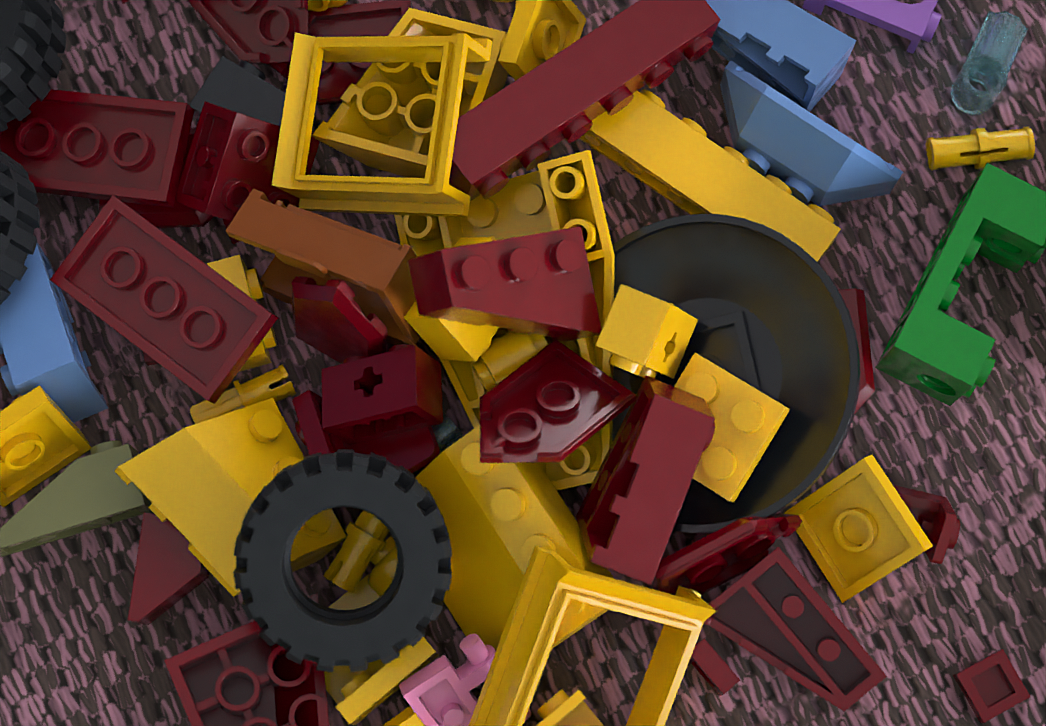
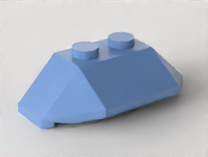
M730 60L725 67L720 86L733 148L747 158L749 167L763 176L767 172L782 180L791 189V195L804 204H807L810 200L818 206L890 194L903 171L891 163H887L875 153L827 124L751 73L746 72Z

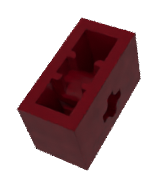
M395 345L385 353L370 357H348L343 360L342 364L322 369V429L349 445L443 423L441 363L416 345Z

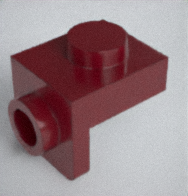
M893 485L933 545L925 551L929 561L942 564L946 550L954 548L960 532V520L957 518L947 497Z

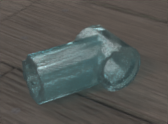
M989 11L986 14L964 64L950 90L951 102L962 114L969 116L984 114L991 108L1006 86L1008 73L1028 31V28L1022 24L1020 17L1006 11ZM969 81L980 82L987 91L975 89Z

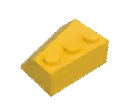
M409 8L388 36H457V33H466L471 38H488L492 41L490 62H466L458 118L504 88L508 72L498 62V58L500 55V43L506 34L505 31ZM373 62L356 85L351 83L340 98L342 100L341 105L327 123L322 121L312 134L313 137L367 166L406 178H425L441 62Z
M270 398L185 427L118 466L114 472L127 485L133 482L152 502L149 506L150 510L162 522L168 519L189 541L188 550L234 597L241 594V590L236 589L233 572L236 568L234 549L242 521L249 507L263 487L277 473L290 464L292 466L304 460L305 457L274 399ZM332 508L311 517L296 534L291 548L292 572L322 559L347 537Z

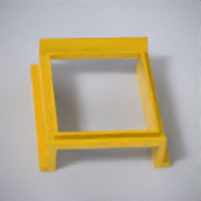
M295 32L272 186L300 198L299 208L308 211L468 217L471 196L449 185L465 65L466 62H490L492 41L488 38H471L466 33H457V36L314 37ZM322 61L441 62L425 178L305 175Z
M535 546L468 726L523 725L570 599L664 624L626 726H664L703 623L716 610L701 599L702 594L696 590L678 586L675 595L667 594L573 568L555 551Z

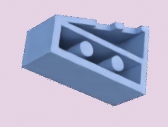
M706 0L721 19L711 38L714 41L711 48L726 60L733 61L742 67L743 70L751 73L809 112L840 78L856 43L855 39L787 0Z
M37 243L34 254H28L24 265L27 267V270L20 281L15 279L8 289L11 294L0 304V355L4 354L7 365L0 367V372L12 396L18 394L21 396L25 395L40 385L70 420L75 423L108 409L103 394H100L89 377L87 367L91 366L86 351L81 352L72 326L74 320L60 287L50 281L55 273L51 262Z

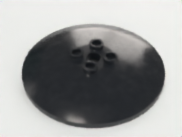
M720 214L682 215L652 223L626 235L612 245L615 255L614 300L620 285L623 284L668 302L698 319L674 379L658 372L655 379L674 387L693 354L697 353L790 409L735 502L726 500L692 478L672 531L713 533L740 518L775 515L806 493L825 473L846 439L854 418L860 385V353L852 318L841 293L818 262L798 244L765 225L744 218ZM613 365V379L634 394H637L644 378ZM630 406L613 419L612 442ZM592 483L586 485L590 488Z

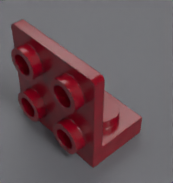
M205 101L178 185L175 201L204 214L229 221L233 220L252 189L264 192L270 203L275 204L277 200H280L286 207L288 204L299 207L300 198L272 186L281 126ZM312 136L305 175H310L319 146V141Z

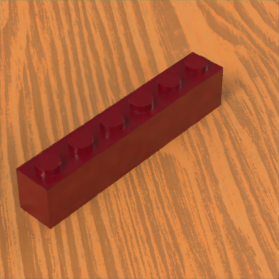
M706 0L637 1L460 116L457 122L449 182L456 189L471 196L470 201L479 195H482L484 199L495 195L509 182V175L521 167H524L527 171L537 167V164L542 163L551 154V147L563 139H566L568 143L579 139L592 127L593 119L605 111L610 116L616 114L634 98L632 93L646 84L650 89L658 86L673 73V66L683 59L687 58L689 62H693L703 56L714 44L711 38L721 19Z

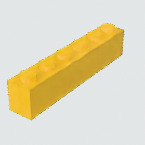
M642 89L640 92L637 90L632 93L634 98L616 114L610 116L605 111L593 119L592 127L579 138L689 215H728L765 225L798 244L818 263L841 230L833 224L834 219L826 210L815 204L807 206L793 197L791 189L782 180L772 175L764 177L749 167V161L742 153L729 146L721 148L707 138L706 131L698 123L689 118H682L680 120L665 109L664 102L658 96L648 90Z

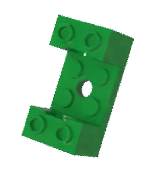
M986 163L963 194L875 367L876 369L948 406H951L961 396L969 398L976 386L979 388L983 386L996 359L988 356L996 339L942 312L947 311L960 287V283L952 279H958L965 265L969 266L976 253L1015 273L1023 267L1026 261L1036 264L1044 249H1046L1045 191Z

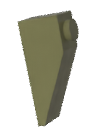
M119 440L104 442L90 448L91 455L76 459L0 528V557L133 518L143 513L152 512L149 508L152 502L133 482L127 485L114 472L118 466L139 455L138 451L130 444L122 445V442Z

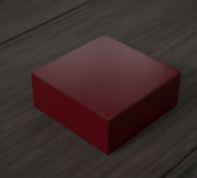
M705 638L695 645L689 662L718 696L724 695L740 679Z
M1003 649L995 651L953 675L980 723L989 721L1031 697Z

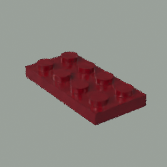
M50 89L42 102L37 99L28 108L31 111L28 116L21 121H18L16 118L6 123L8 129L0 132V150L22 165L28 173L29 180L34 184L36 192L109 200L113 195L122 202L174 208L194 109L184 102Z
M113 195L50 279V281L213 404L217 402L278 319L276 315Z

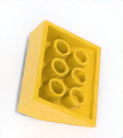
M480 424L445 449L415 477L431 493L445 521L452 551V576L450 588L446 590L443 601L465 636L473 633L477 634L485 645H491L497 650L535 546L555 551L573 568L614 579L608 568L590 562L578 522L538 462L480 463ZM570 599L551 649L610 609Z

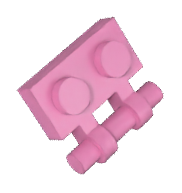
M470 634L460 642V649L467 659L466 663L457 669L453 667L444 654L398 684L403 697L425 726L469 725L478 701L471 690L485 682L496 652L491 645H485L477 634ZM530 708L528 709L524 722L528 720L531 716Z

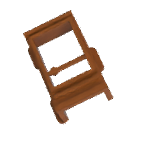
M252 189L227 227L226 233L229 237L275 254V257L260 279L263 292L292 305L291 282L296 276L312 277L317 282L315 285L324 286L328 279L344 280L355 292L353 300L360 306L361 313L365 317L369 313H373L387 326V343L392 345H416L420 335L404 319V316L416 301L408 260L417 256L410 245L404 244L402 246L401 244L288 204L286 207L280 200H277L275 204L270 203L264 192Z

